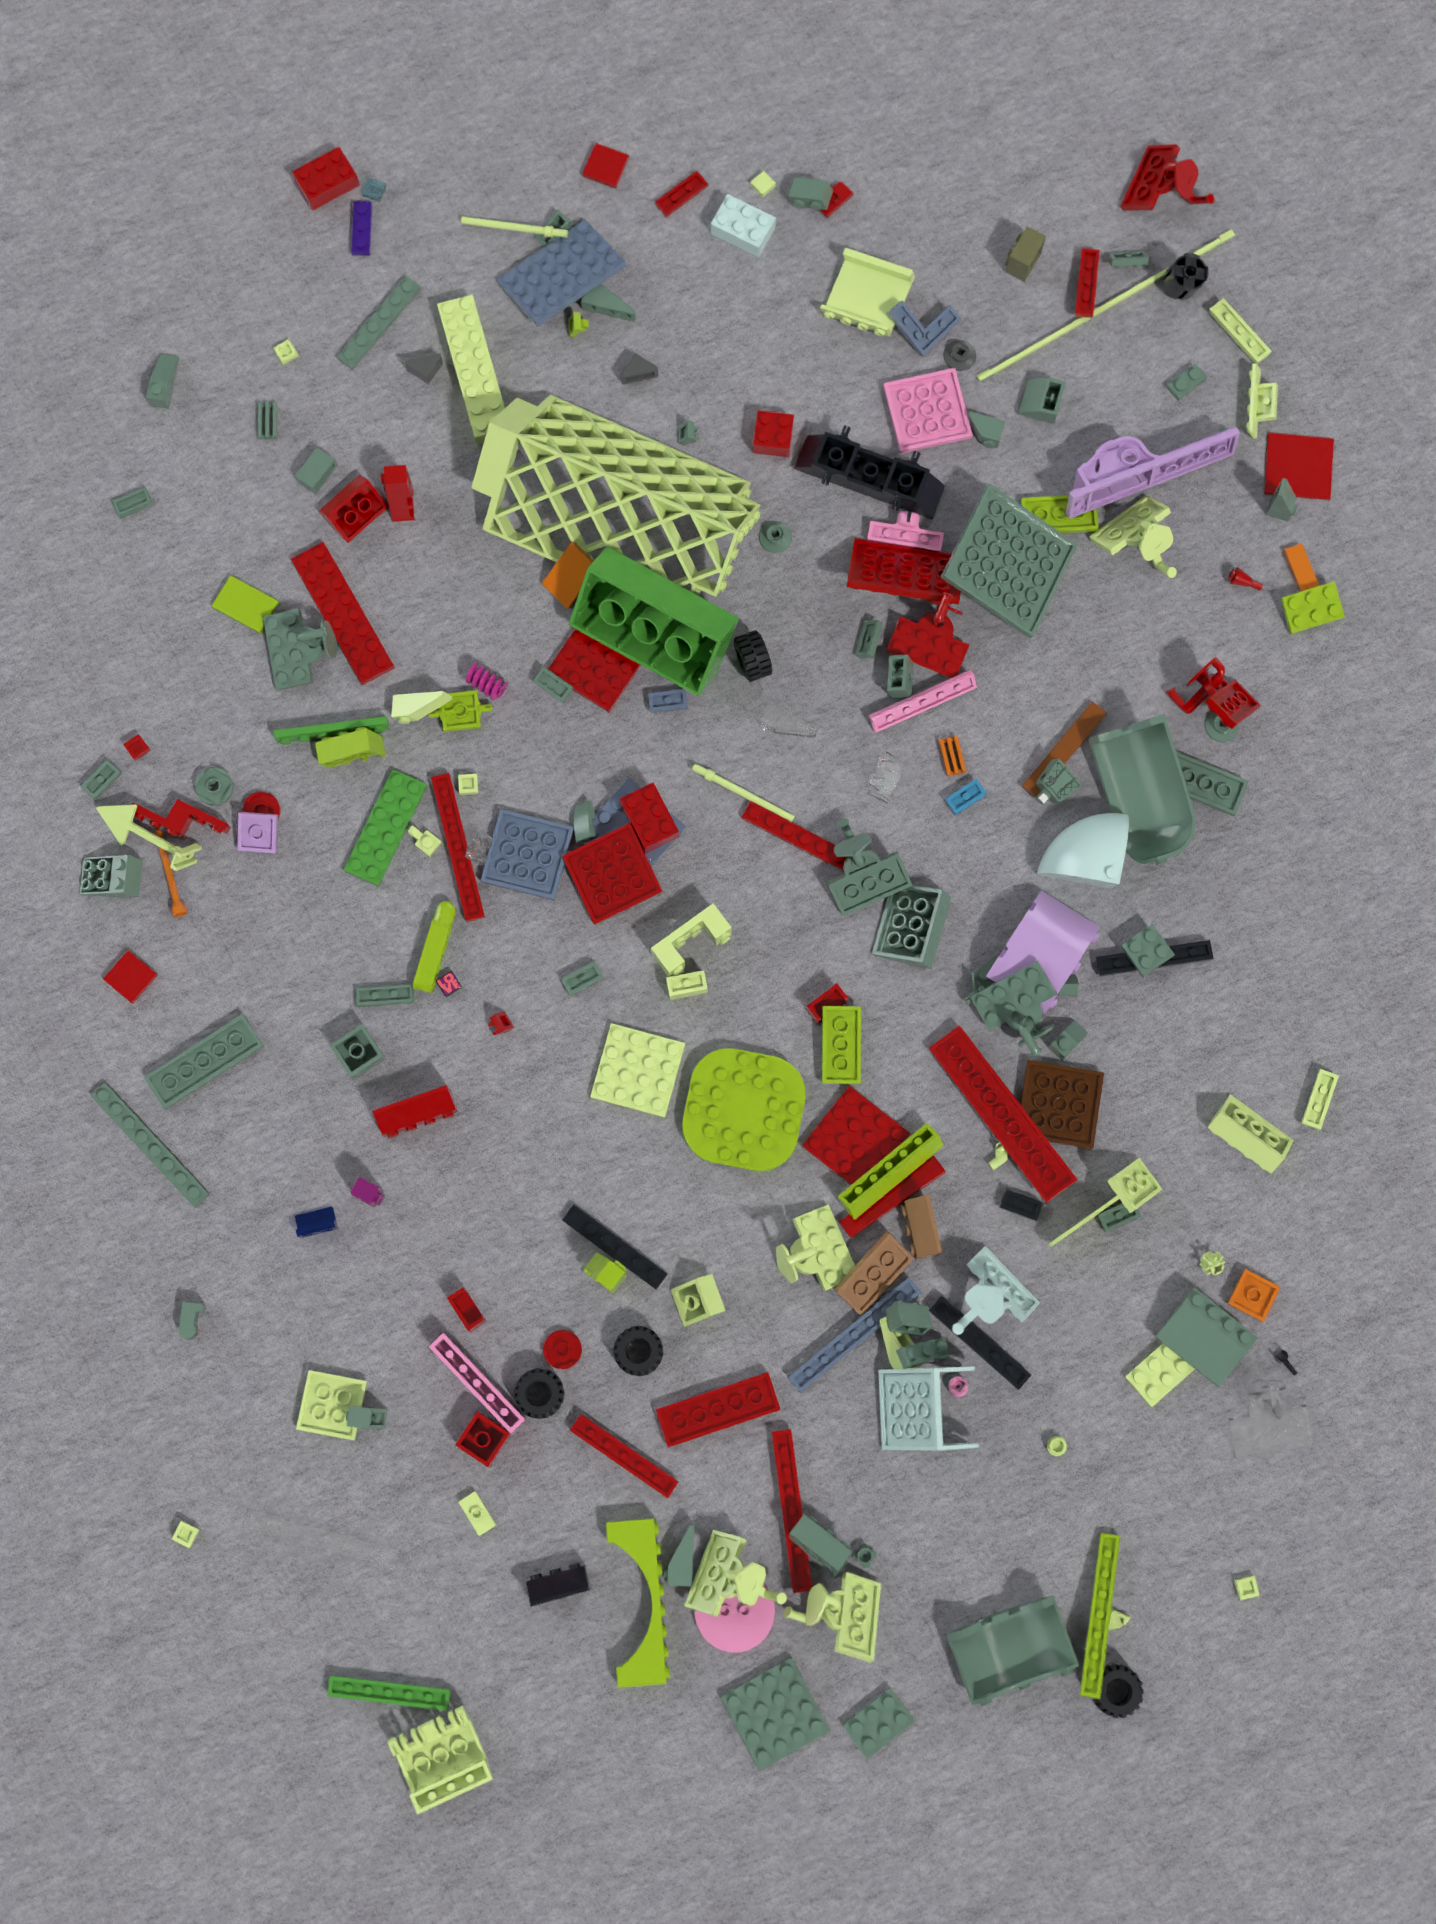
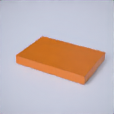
M571 542L541 584L569 609L577 600L587 568L594 560L575 542Z

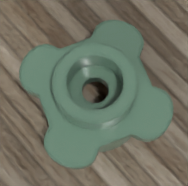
M861 1544L859 1551L853 1555L854 1561H859L864 1568H869L871 1561L877 1557V1553L874 1550L871 1551L866 1544Z

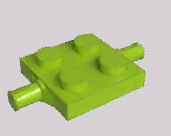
M477 690L447 693L452 696V700L439 707V710L429 713L428 716L429 719L440 717L444 732L480 729L482 712H493L492 703L480 704Z

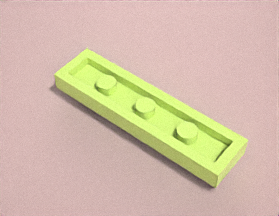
M1224 298L1209 309L1208 312L1254 363L1259 364L1271 354L1272 351Z

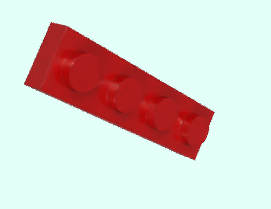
M1081 249L1075 317L1093 318L1100 254L1098 249Z

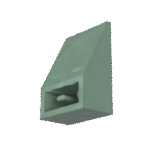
M130 855L85 857L83 859L80 895L117 898L139 897L143 860Z

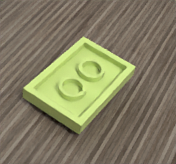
M1162 1343L1131 1370L1125 1378L1146 1403L1153 1407L1195 1369Z

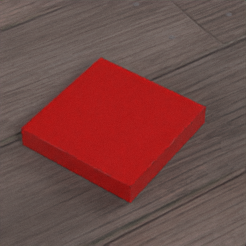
M595 143L583 170L582 177L616 189L629 160V155Z
M128 950L103 980L133 1004L158 975Z

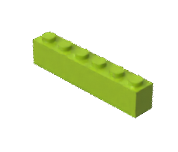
M928 1123L923 1125L837 1196L842 1207L854 1220L943 1147L939 1134Z

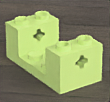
M714 903L651 948L652 956L668 977L684 973L685 961L676 949L686 944L685 940L689 937L694 938L702 932L700 929H704L716 946L718 944L724 945L731 939L729 936L732 934V927Z

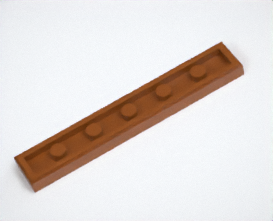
M1092 701L1025 781L1022 788L1033 797H1036L1041 792L1036 786V781L1052 759H1060L1066 764L1106 716L1107 712Z

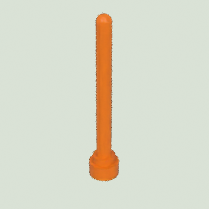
M156 830L155 835L164 839L162 831ZM158 846L173 901L171 908L172 916H184L188 911L186 905L180 900L174 874L170 868L171 863L168 852Z

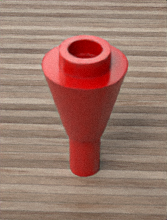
M1239 567L1232 569L1228 576L1230 584L1250 586L1259 591L1263 587L1262 583L1253 580Z

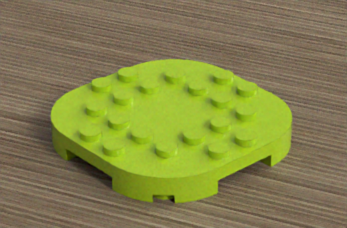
M725 1048L706 1055L697 1064L692 1073L683 1116V1134L689 1148L697 1157L711 1164L715 1163L752 1172H768L781 1166L791 1157L798 1141L806 1098L805 1085L800 1073L792 1064L784 1059L750 1051Z

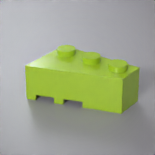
M359 727L351 733L342 732L334 738L325 737L322 741L315 743L319 765L326 768L351 764V761L362 758V761H368V757L375 755L380 756V758L386 757L383 736L366 727Z
M598 1252L583 1269V1272L612 1294L616 1292L627 1277L625 1266L617 1260L613 1263Z

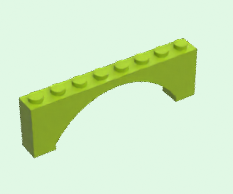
M654 1518L606 1522L607 1543H614L635 1560L648 1581L652 1597L651 1622L643 1642L623 1665H617L618 1688L667 1684V1679L670 1678V1666L665 1664V1658H669L668 1645H664V1637H667V1626L662 1624V1617L666 1616L665 1604H661L660 1596H664L663 1583L659 1584V1575L663 1574L662 1563H658L657 1555H661L660 1542L656 1543V1534H659V1522H655Z

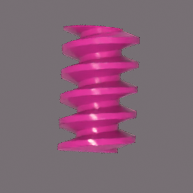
M475 662L467 673L466 683H472L473 688L478 687L479 692L484 691L485 696H490L491 700H496L505 692L509 682L502 685L503 678H499L496 681L497 674L494 673L490 677V669L483 672L484 665L477 668L478 662Z

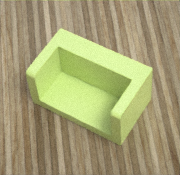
M704 970L666 977L670 1000L708 993Z

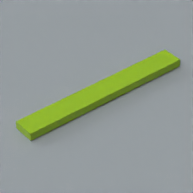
M1100 1532L1080 1696L1094 1699H1100L1120 1535Z

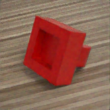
M505 1012L492 1015L490 1017L491 1021L488 1023V1027L494 1025L496 1028L493 1035L506 1033L514 1028Z

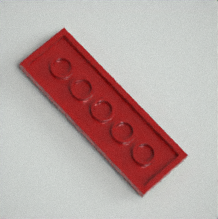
M769 1372L656 1409V1413L667 1447L669 1448L781 1409Z

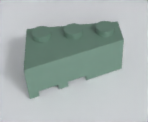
M804 1514L790 1532L789 1538L805 1553L815 1557L820 1566L825 1565L832 1571L830 1575L835 1579L852 1555L851 1547L846 1542H839L834 1538V1533L829 1529L821 1528L818 1525L819 1522L814 1517H807Z

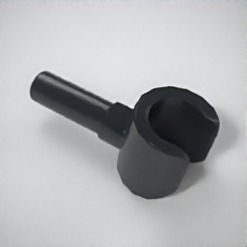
M1281 1350L1285 1359L1281 1360L1276 1355V1361L1283 1363L1295 1376L1298 1372L1288 1361V1353L1285 1350Z

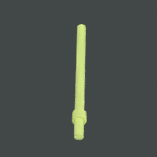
M464 216L461 218V223L467 225L543 234L545 237L551 238L553 236L567 238L568 230L555 229L554 226L546 225L545 227Z
M696 763L694 764L692 770L704 776V779L710 782L714 781L749 801L793 822L794 815L718 776L715 771L707 770Z

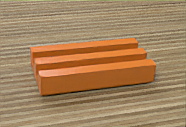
M958 736L939 739L947 777L966 773ZM951 742H954L961 768L960 770H958ZM946 743L948 745L954 771L950 770L944 744Z

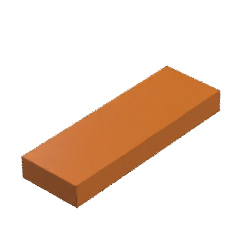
M1303 544L1286 548L1284 554L1299 591L1319 586Z

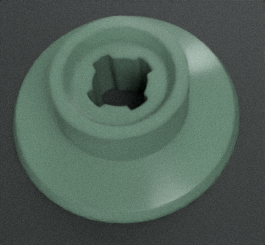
M769 522L759 532L761 546L771 553L785 551L792 541L790 529L781 522ZM778 533L779 537L773 538L772 534Z
M1211 712L1207 716L1204 725L1207 735L1217 742H1227L1233 739L1237 734L1238 725L1233 729L1227 726L1220 727L1221 718L1216 713Z

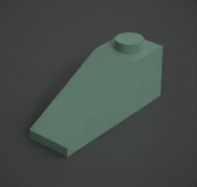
M601 284L582 297V310L633 322L636 320L635 310Z
M160 354L149 380L146 395L150 406L169 409L179 356Z
M1283 478L1271 497L1266 514L1288 521L1291 515H1295L1298 506L1295 505L1296 496L1287 479Z
M690 1524L668 1565V1569L664 1568V1581H668L667 1586L692 1587L694 1524Z

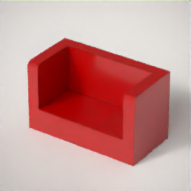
M836 983L807 1005L806 1011L818 1025L822 1022V1006H843L848 1002L849 998Z
M462 1287L447 1297V1300L468 1332L473 1331L486 1322L466 1288Z

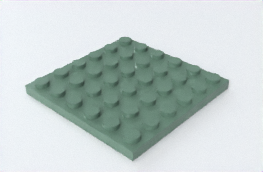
M989 483L985 486L940 578L1028 638H1032L1077 544Z

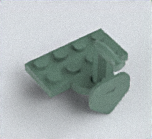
M300 609L263 617L276 690L280 691L314 683L310 664L317 662L322 657L324 650L329 658H336L338 642L329 622L321 621L320 629L304 627Z
M842 819L839 821L838 825L842 828L847 840L837 844L834 847V852L837 857H847L843 866L845 874L827 881L842 916L913 886L898 851L879 858L875 852L865 849L872 841L868 833L854 836L849 820Z
M1039 960L971 995L970 998L989 1030L1007 1022L1011 1028L1019 1031L1023 1038L1018 1043L1019 1047L1027 1045L1033 1057L1038 1056L1042 1052V1049L1038 1048L1034 1040L1050 1032L1054 1025L1049 1024L1041 1027L1039 1024L1043 1016L1041 1003L1057 995V992Z

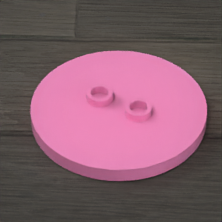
M763 1583V1586H762V1587L768 1589V1587L766 1586V1584ZM738 1596L725 1598L718 1617L695 1611L696 1623L702 1636L714 1647L726 1652L735 1653L747 1651L759 1645L769 1634L775 1617L774 1601L760 1596L752 1606L740 1602Z

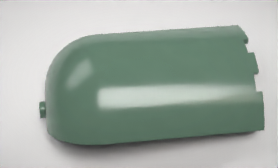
M1165 714L1131 724V726L1122 728L1123 731L1119 728L1088 738L1110 812L1128 814L1129 816L1126 852L1133 860L1141 864L1155 862L1158 865L1167 862L1166 858L1177 855L1186 849L1195 832L1196 819L1193 805Z

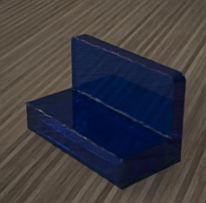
M333 1207L295 1216L297 1229L295 1230L297 1237L300 1239L338 1229Z

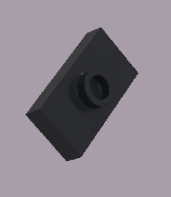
M1006 1189L999 1208L1037 1221L1043 1202Z

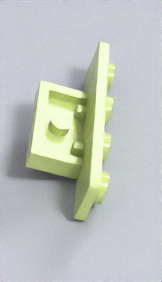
M1257 363L1252 364V370L1249 372L1251 387L1248 389L1250 405L1247 407L1249 422L1246 424L1247 433L1253 439H1257L1258 422L1276 420L1278 396L1277 383L1260 384L1261 370Z

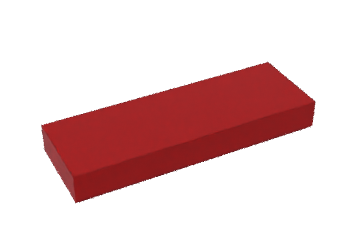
M695 171L656 200L655 206L665 217H668L707 188L708 182L698 171Z

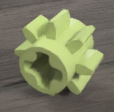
M1211 1251L1206 1252L1201 1257L1200 1266L1206 1275L1210 1273L1218 1275L1223 1271L1225 1261L1218 1251L1214 1254Z

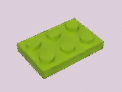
M1335 581L1280 598L1290 634L1345 617Z

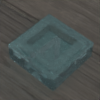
M368 178L362 193L363 197L380 202L386 189V184Z

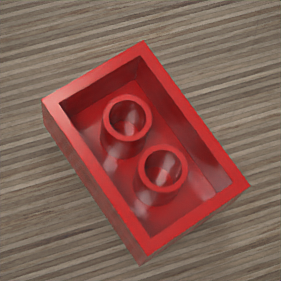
M340 146L292 171L295 183L312 211L360 186L357 174Z
M654 782L619 799L620 805L629 823L632 824L645 853L680 837L679 830Z

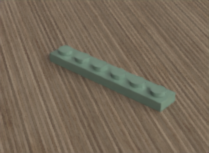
M406 276L337 356L338 360L353 370L419 293L421 286Z

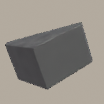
M441 353L404 360L407 371L427 384L431 382L443 365Z
M635 353L621 374L622 384L658 377V367Z

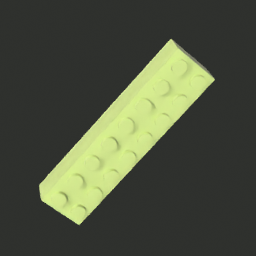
M472 294L438 303L437 306L475 442L478 446L484 444L490 421L502 412L505 407Z

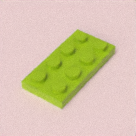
M1069 495L1021 498V505L1060 533L1093 532L1099 530L1097 508L1068 519L1066 508Z
M822 1006V1084H861V1007Z

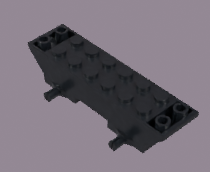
M846 425L843 426L840 435H834L826 431L825 434L807 435L794 466L795 470L822 479V484L829 485V482L891 504V508L895 509V511H899V508L933 519L945 485L930 473V469L924 468L917 463L921 455L920 452L913 451L910 460H902L897 457L891 459L861 448L859 443L847 438L851 428L849 426L847 428Z

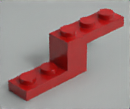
M179 799L176 800L167 818L136 804L135 818L140 821L146 819L150 821L151 826L157 829L162 827L167 830L166 833L175 838L177 835L182 838L185 836L193 819L202 826L205 824L211 826L210 829L218 834H221V832L228 834L231 829L228 823Z

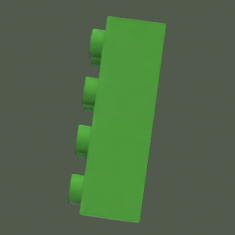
M607 546L587 568L568 625L700 697L718 674L740 618Z

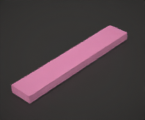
M971 670L870 714L869 718L873 731L875 733L976 689L977 685L973 672Z

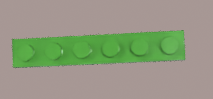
M387 716L274 730V738L277 743L287 745L291 744L292 741L308 742L310 739L318 738L322 740L325 737H337L342 732L351 733L359 727H366L376 733H382L390 729Z
M330 1675L327 1696L448 1711L451 1689Z

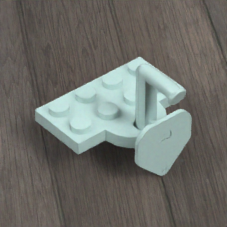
M984 1246L966 1264L970 1271L980 1278L979 1284L974 1285L965 1295V1301L971 1310L958 1323L953 1325L952 1330L957 1335L962 1334L964 1328L977 1316L986 1323H994L1004 1314V1310L1007 1308L1015 1318L1023 1322L1040 1302Z

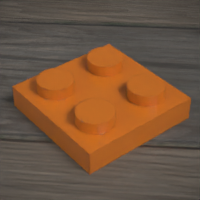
M1244 1269L1227 1305L1263 1323L1281 1287Z

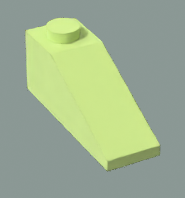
M444 691L393 695L392 717L401 724L418 721L451 701L452 696Z
M886 1316L879 1321L889 1362L893 1369H903L896 1351L899 1348L913 1345L914 1343L908 1334L891 1332ZM924 1364L910 1367L907 1369H917L923 1366Z

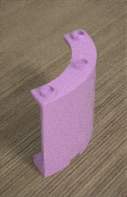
M1041 890L1007 942L1006 947H1008V950H1002L986 977L994 982H998L1039 960L1058 995L1072 971L1076 973L1082 963L1079 960L1089 944H1094L1099 937L1097 931L1100 927ZM1057 995L1041 1003L1043 1013H1046L1049 1008H1054L1058 1002V999H1056Z

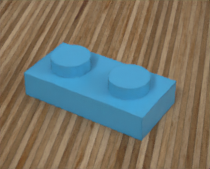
M976 778L947 797L945 802L956 816L987 796V793Z

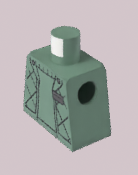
M1052 759L1036 781V786L1041 792L1035 799L1041 805H1044L1048 800L1052 803H1059L1083 784L1060 759Z

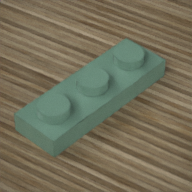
M945 1337L909 1345L896 1351L903 1369L945 1359L952 1355Z

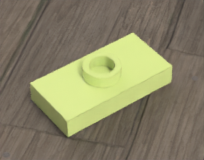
M476 1491L458 1502L479 1536L496 1526Z

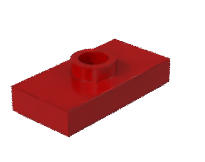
M842 181L832 188L833 193L827 210H819L826 218L831 216L853 196V192Z

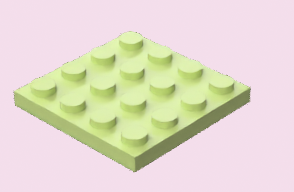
M611 1023L590 1098L665 1118L685 1043Z

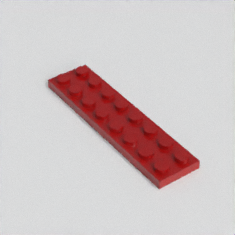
M324 541L291 558L325 621L330 623L335 638L361 685L394 669L395 667Z

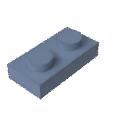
M686 689L648 693L650 713L688 709Z

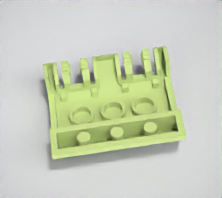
M463 1705L455 1709L457 1718L453 1711L448 1712L451 1724L447 1726L443 1718L439 1716L436 1717L438 1725L432 1719L417 1726L418 1732L415 1728L411 1729V1736L414 1741L410 1743L403 1733L399 1735V1740L396 1736L388 1740L393 1756L396 1755L411 1791L410 1798L417 1815L493 1780L487 1756L472 1720Z

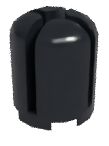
M1185 253L1166 270L1163 275L1164 281L1162 286L1170 298L1176 300L1179 297V300H1186L1207 281L1209 275L1208 265L1206 266L1204 261L1199 258L1200 255Z

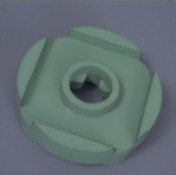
M216 767L204 770L196 778V794L207 805L222 806L232 796L234 782L230 775L221 768ZM217 782L219 788L217 790L211 791L212 788L210 787V784H215Z

